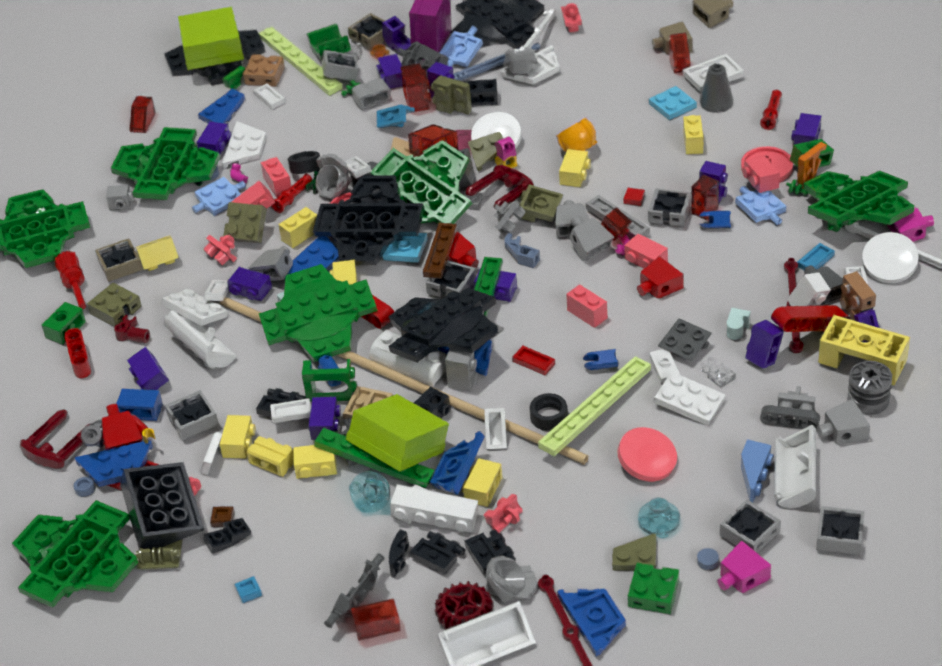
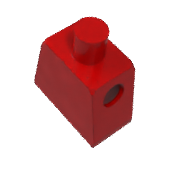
M456 232L448 261L477 268L479 261L476 259L475 246L459 232Z
M659 256L641 271L640 285L637 286V291L641 296L650 293L660 299L684 288V274Z

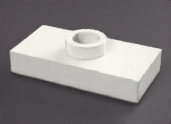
M357 156L345 161L348 173L355 178L371 172L370 166Z
M661 349L649 352L650 360L661 384L665 382L671 371L680 375L669 351Z

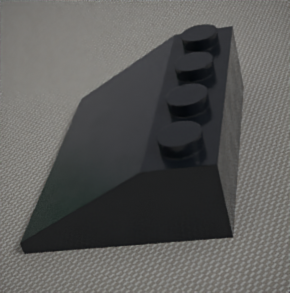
M184 462L123 469L120 486L139 550L140 548L158 549L204 531L203 522Z

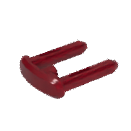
M496 165L491 173L467 187L465 193L467 196H474L497 180L503 181L507 188L516 185V188L495 201L494 206L496 204L501 206L504 201L511 204L520 198L523 190L526 191L529 184L534 186L532 179L518 170L504 165Z
M62 409L50 417L29 438L20 440V449L26 457L37 464L61 469L65 466L64 462L84 444L81 440L82 430L57 453L53 452L54 448L48 442H45L39 449L36 448L44 438L66 419L68 412Z

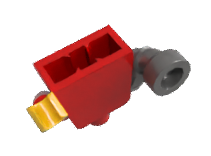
M117 404L106 406L108 416L101 418V420H96L83 428L81 432V440L87 446H96L100 442L102 435L104 450L142 442V439H144V443H148L147 438L149 437L154 438V440L156 439L153 429L148 428L145 423L135 415H131L129 411L120 413Z

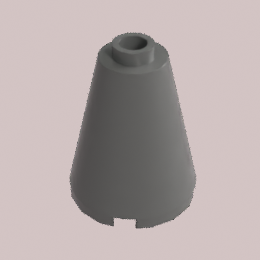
M719 63L709 66L700 94L699 103L702 109L713 113H717V110L721 109L727 111L733 105V95L726 69Z

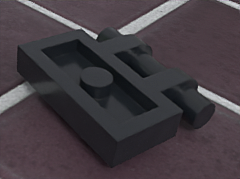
M269 388L267 395H263L256 407L257 414L272 417L270 405L306 399V396L294 391L289 393L280 388Z
M496 529L490 531V537L488 538L484 533H480L464 540L465 547L484 575L486 574L487 564L492 558L505 556L516 561L514 551L510 546L506 545L504 536L498 533ZM493 546L498 547L499 550H496V551H495V549L493 548Z
M429 531L427 539L430 541L421 538L410 551V557L446 574L457 561L456 553L463 556L466 548L460 546V543L455 540L450 541L439 532Z

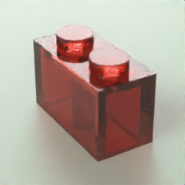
M703 175L691 186V214L707 221L709 216L699 215L702 212L718 210L719 181Z
M394 598L351 608L353 625L358 641L401 631L399 614Z

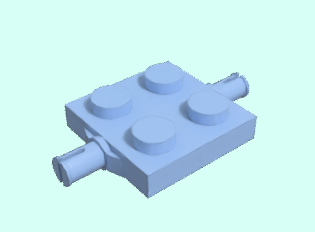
M472 26L468 33L453 32L439 52L448 57V66L452 67L453 64L467 67L483 45L482 39L473 36L477 31L476 27Z
M222 177L195 191V197L200 203L192 206L193 212L197 213L205 209L215 216L227 210L228 203L241 194L239 190L246 188L245 182L241 181L233 185L225 177Z
M746 186L740 188V192L744 195L736 197L735 203L756 223L762 220H772L776 225L781 224L782 219L777 215L786 212L787 206L772 192L765 191L759 193L757 190L750 191Z

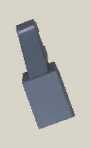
M508 233L504 238L505 248L514 256L518 264L534 268L540 261V250L526 245L520 246V236L513 240L512 234Z

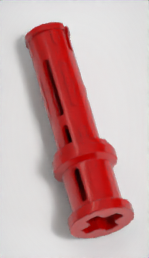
M780 90L772 91L768 107L763 111V117L760 121L763 129L771 130L776 125L775 120L778 118L777 109L782 97Z
M304 174L288 190L280 192V196L274 199L275 203L271 205L272 209L277 213H282L287 205H291L294 202V198L306 188V184L313 180L309 174Z

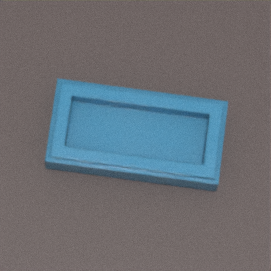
M819 243L797 261L798 268L804 271L806 267L812 265L815 269H819L835 255V250Z

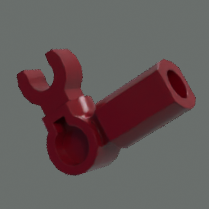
M125 315L122 319L123 322L121 321L120 324L114 327L115 336L118 341L128 339L129 341L147 343L150 339V331L148 329L135 327L138 324L136 316L129 320L128 315Z

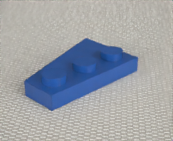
M232 88L198 113V117L206 123H209V121L226 123L231 120L233 112L237 111L242 105L245 95Z

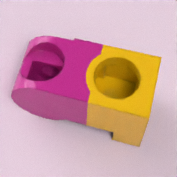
M508 136L496 141L497 157H495V163L510 168L516 167L517 156L513 139ZM507 160H509V161L511 162V163L508 164V165H506V161H507Z

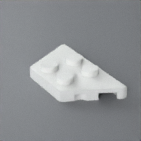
M551 45L535 53L538 63L533 64L530 72L515 74L507 67L501 70V76L534 85L560 72L554 47Z
M236 122L222 162L223 168H228V164L234 162L243 164L260 159L267 138L266 132L241 122Z

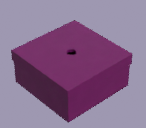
M450 0L414 1L409 12L411 44L419 42L437 52L441 51L452 30Z

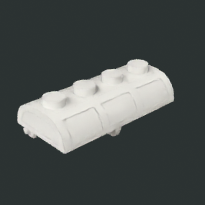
M172 310L168 315H165L164 325L173 333V337L181 340L184 347L191 349L194 352V356L205 362V366L211 369L226 367L236 358L237 355L214 336V328L209 327L207 330L204 326H200L184 316H179L176 310Z
M391 330L382 332L371 346L370 359L434 387L437 380L446 371L445 359L448 354L441 351L432 352L416 363L390 353L388 346L402 335Z
M813 425L784 439L781 437L775 439L774 497L778 500V504L784 508L795 509L810 503L816 497V429Z
M520 601L437 633L438 643L447 666H479L536 643Z

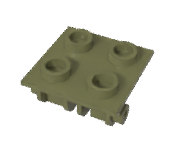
M183 539L158 549L140 548V550H137L136 557L139 562L137 570L179 568Z

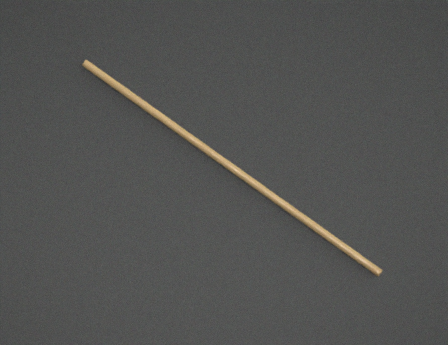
M227 297L220 301V305L261 322L259 313L262 312ZM351 351L336 355L345 360L350 359L354 364L420 393H424L430 387ZM442 392L449 396L450 406L485 421L484 409ZM505 419L506 430L536 444L544 437ZM568 446L559 452V454L584 465L589 459L587 454Z

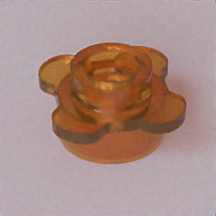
M378 44L373 47L370 55L378 59L388 55L390 52L386 50L385 45Z

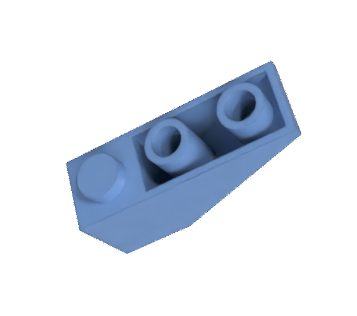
M747 439L741 453V471L749 501L753 503L755 497L760 496L762 490L761 482L767 478V467L772 465L774 454H771V445Z

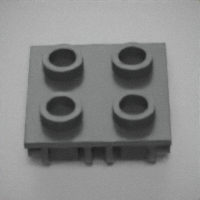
M678 318L658 344V347L692 361L700 349L708 348L709 342L707 340L712 332Z

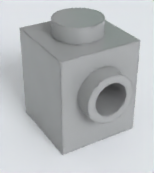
M128 184L107 187L106 199L110 211L131 208V202L134 201L133 191H130Z

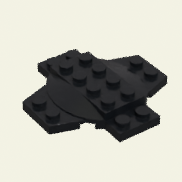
M464 0L455 5L456 11L464 15V19L450 31V34L452 35L454 31L468 33L473 26L477 28L473 36L482 39L483 45L481 48L489 46L492 41H500V44H507L513 49L524 46L533 35L535 28L532 26V21H535L545 11V5L537 0Z
M257 29L238 31L244 59L250 60L252 55H260L266 52ZM183 45L164 53L172 76L193 75V71L200 72L202 76L208 77L211 86L223 83V78L242 66L243 61L239 60L187 70Z
M396 175L361 176L350 192L351 197L348 200L344 201L342 199L336 204H320L313 229L314 236H332L333 240L337 243L340 262L355 260V265H377L390 244L395 241H402L403 236H418L425 207L423 203H405L403 199H400Z
M466 288L461 293L452 291L442 299L415 297L409 300L408 303L389 316L390 323L402 334L400 338H397L396 341L388 346L390 353L416 363L428 354L438 352V347L443 346L449 347L450 351L473 353L499 333L498 327L484 315V312L496 304L495 297Z

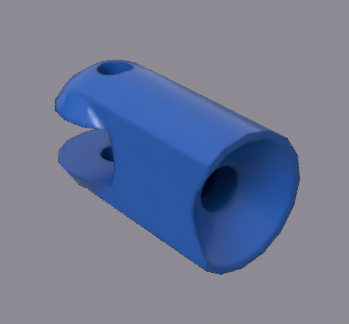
M731 211L702 212L699 216H709V223L699 225L703 228H731Z
M616 349L588 352L583 357V360L590 361L584 364V367L588 370L618 367Z
M324 355L319 359V369L339 368L335 360L329 355ZM338 380L327 381L332 387L342 383Z

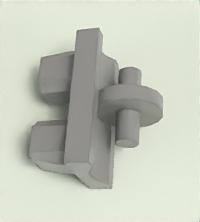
M518 200L513 202L508 211L505 209L509 204L505 201L501 206L498 204L494 206L498 210L494 215L496 218L499 219L502 214L504 215L496 225L497 229H503L511 233L516 224L509 220L511 215L513 214L518 219L524 216L526 211L519 205L520 202Z
M797 386L796 392H779L778 406L815 411V397L808 396V393H802L801 387Z

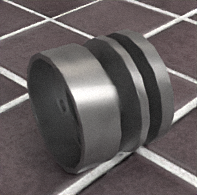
M863 361L854 365L849 373L847 401L853 399L862 414L874 415L886 410L890 404L892 384L890 369L877 361Z

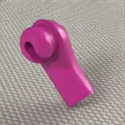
M233 163L230 169V177L237 182L244 181L246 184L248 176L241 174L240 164Z
M626 234L619 236L622 245L618 244L616 246L617 249H615V252L622 256L625 255L624 245L630 241Z

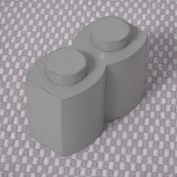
M379 78L371 80L367 84L356 85L352 88V96L361 109H367L375 104L389 101L391 99V91L383 79Z

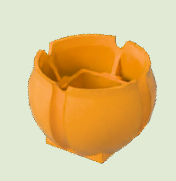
M587 117L556 135L558 144L564 152H567V149L585 151L598 143L596 141L595 127Z

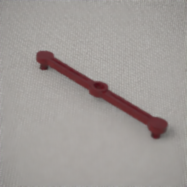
M788 258V261L784 263V270L788 272L789 296L796 288L795 272L798 270V263L794 258ZM791 332L792 341L789 343V350L792 353H801L804 349V344L800 341L799 332Z
M544 574L538 581V587L542 592L546 593L563 627V638L566 641H570L582 666H592L578 638V627L571 624L554 590V580L549 575Z

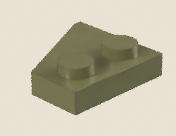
M501 131L468 142L477 171H481L483 169L482 166L487 161L491 162L496 157L495 142L503 139Z
M650 534L613 548L612 570L634 571L637 562L654 565L656 569V534Z

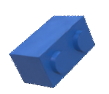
M122 388L116 404L120 413L129 411L131 414L139 417L140 420L157 421L163 402L159 390Z

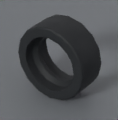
M304 151L289 156L287 159L290 173L306 174L319 170L320 168L316 161L320 157L319 152Z
M541 394L530 403L531 422L541 430L551 431L568 416L566 400L557 394ZM547 407L560 410L554 416H542L537 413L539 410Z

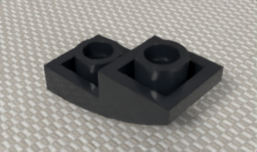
M239 518L223 523V529L204 534L203 540L213 554L242 541L251 534V530L244 519Z
M402 529L396 534L389 551V568L393 578L396 577L399 571L404 569L406 565L404 553L408 551L410 545L407 531Z

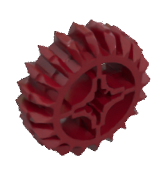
M469 580L466 584H462L459 581L458 585L455 586L451 583L450 589L444 587L443 593H439L438 599L435 602V615L439 625H442L444 630H447L494 611V603L489 591H486L484 586L479 587L477 582L471 585Z

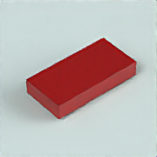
M523 345L512 356V362L542 375H546L555 365L554 358Z

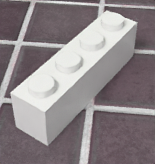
M398 484L390 503L391 517L409 519L410 521L450 528L461 532L472 533L478 515L477 500Z

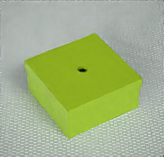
M232 6L178 16L187 70L244 60Z
M395 394L354 410L346 440L396 470L402 471L444 453L449 423L404 397Z

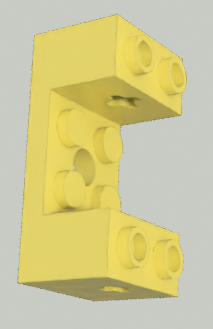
M834 315L820 339L818 363L838 368L845 354L869 361H877L890 369L892 373L891 385H895L908 360L910 337Z

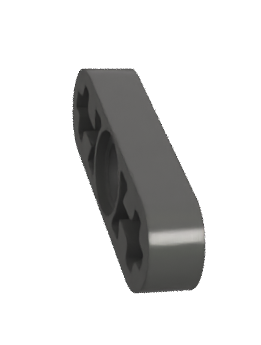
M766 405L761 409L760 420L764 424L805 429L813 425L817 429L820 423V415L813 410ZM785 416H793L795 419L790 420Z

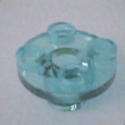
M362 472L349 485L353 503L364 513L381 510L390 499V486L385 477L378 472Z
M661 497L653 498L642 506L638 512L639 528L648 534H656L659 538L668 537L680 524V512L677 507Z

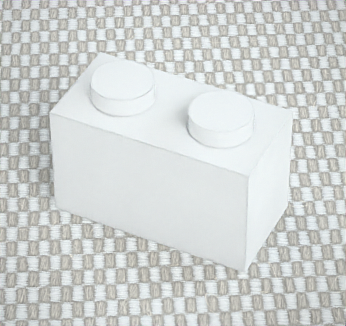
M819 272L806 274L787 300L791 306H820L826 300V296L831 289Z

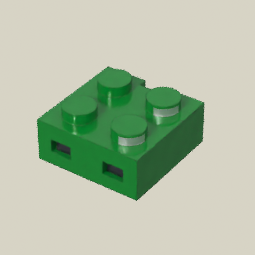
M637 562L627 595L628 607L671 614L680 581V570L662 567V570L655 569L654 565Z

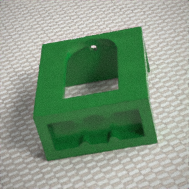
M337 24L306 33L310 48L321 61L324 50L336 51L338 53L351 51L348 35L342 37Z
M347 359L346 368L313 369L311 360L303 361L302 380L306 399L309 398L310 402H312L313 397H336L337 401H350L357 388V381H354L355 367H351L350 359ZM338 380L345 382L348 386L347 390L343 392L316 393L315 381Z

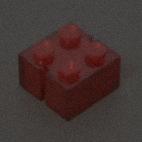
M420 63L400 67L403 93L407 106L415 108V112L429 110L431 96L428 89H430L425 69L422 70Z
M431 124L408 134L409 154L421 156L424 154L423 151L442 140L458 150V137L455 130L444 129V127Z

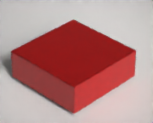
M627 187L623 204L641 206L645 190Z

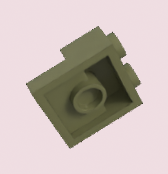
M441 75L432 83L431 90L435 94L433 104L436 105V110L451 114L453 111L470 114L472 108L470 86L468 83Z
M529 184L527 190H523L521 195L522 202L519 205L526 211L521 219L534 223L536 218L553 222L557 206L562 202L563 194Z

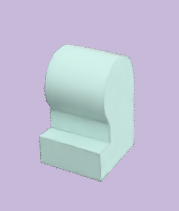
M731 308L727 319L726 333L729 339L738 340L743 337V328H749L751 311Z

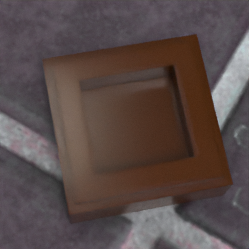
M213 507L210 520L211 527H223V523L232 521L234 507Z

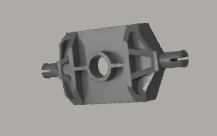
M419 42L412 43L406 51L398 48L397 50L399 51L396 52L403 57L401 65L404 72L428 84L427 70L435 62L448 65V57ZM424 59V64L420 66V61Z
M377 553L372 562L368 559L366 560L363 574L359 578V585L356 588L352 587L347 596L341 592L330 616L324 622L326 627L332 628L337 620L347 622L346 619L353 616L357 606L364 601L369 591L374 589L378 577L377 572L378 570L380 571L379 565L385 559L382 554Z

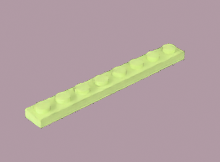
M273 27L259 32L263 42L328 96L343 89L342 84L335 78L330 79L323 76L321 66Z
M635 356L538 442V448L552 456H556L651 370V364Z

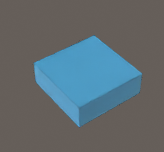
M254 576L234 584L242 603L262 596L261 589Z

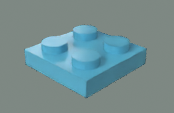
M677 86L649 98V105L669 121L697 107V102Z
M419 233L418 236H403L402 241L393 242L384 252L383 260L419 263L428 240L427 233Z

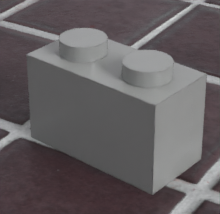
M449 350L445 359L448 388L471 392L473 385H476L478 381V373H476L477 359L474 358V352Z

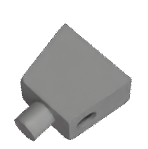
M566 200L563 205L557 206V239L570 237L574 228L570 221L575 216L579 215L584 222L590 219L582 203L574 204L572 200Z
M577 215L570 221L574 226L570 234V240L582 261L610 247L614 236L595 218L584 222Z
M281 246L280 249L267 250L248 268L269 275L271 281L283 280L293 265L289 255L290 250L286 246Z
M851 399L825 412L824 424L817 426V432L821 438L831 435L836 444H846L868 440L870 424L854 400Z

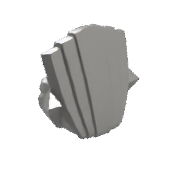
M532 48L522 51L507 50L504 52L503 66H508L510 71L515 74L530 72L533 64L538 63L535 57L536 50Z
M335 154L319 157L316 160L320 168L316 178V188L322 197L334 199L345 192L353 178L348 176L347 164L342 158Z
M505 556L492 558L487 564L486 589L490 594L498 596L504 603L509 599L528 601L530 597H533L534 592L537 591V578L531 570V565L519 566L513 559L506 558Z

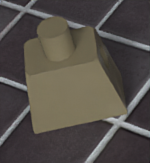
M693 0V14L708 28H712L728 19L729 9L734 4L732 0Z
M681 21L660 28L659 38L652 39V46L654 49L662 47L667 55L693 52V38L684 22Z

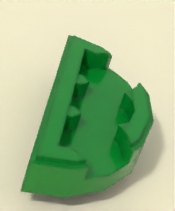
M240 66L224 77L223 83L225 87L230 89L238 88L242 84L240 80L246 68Z

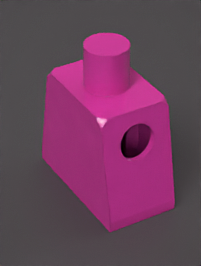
M915 207L913 213L891 225L887 224L890 232L902 234L914 242L926 236V228L934 226V219L932 215L922 216L919 209Z
M741 541L722 560L720 566L721 578L717 580L718 586L724 591L733 586L740 593H744L771 579V564Z

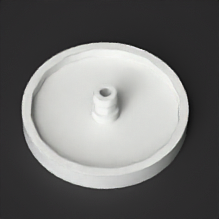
M493 112L484 115L474 124L471 138L475 140L501 131L503 138L510 136L513 139L516 149L521 141L522 133L518 121L512 115L504 112Z
M893 232L882 233L874 236L865 245L862 255L863 266L868 275L879 282L899 283L908 279L915 272L918 265V250L915 244L902 234Z

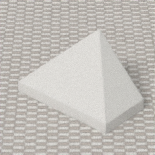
M505 408L484 409L486 449L507 448Z

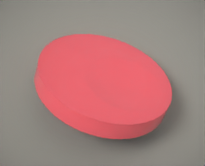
M764 146L754 148L748 151L741 160L742 171L744 160L765 156L780 172L779 183L789 178L793 171L790 155L776 147Z
M639 427L631 429L624 434L618 445L617 454L622 467L630 475L643 481L654 482L665 479L671 474L677 462V452L671 440L663 433L652 428Z

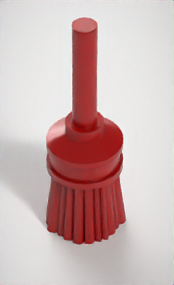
M62 252V254L55 258V266L60 273L62 284L66 288L73 289L78 307L85 309L86 304L80 289L85 277L79 265V258L75 252Z

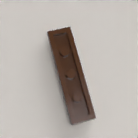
M438 224L423 269V277L442 279L457 232V224Z

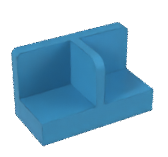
M401 104L377 110V127H403L406 122V114L415 112V108Z

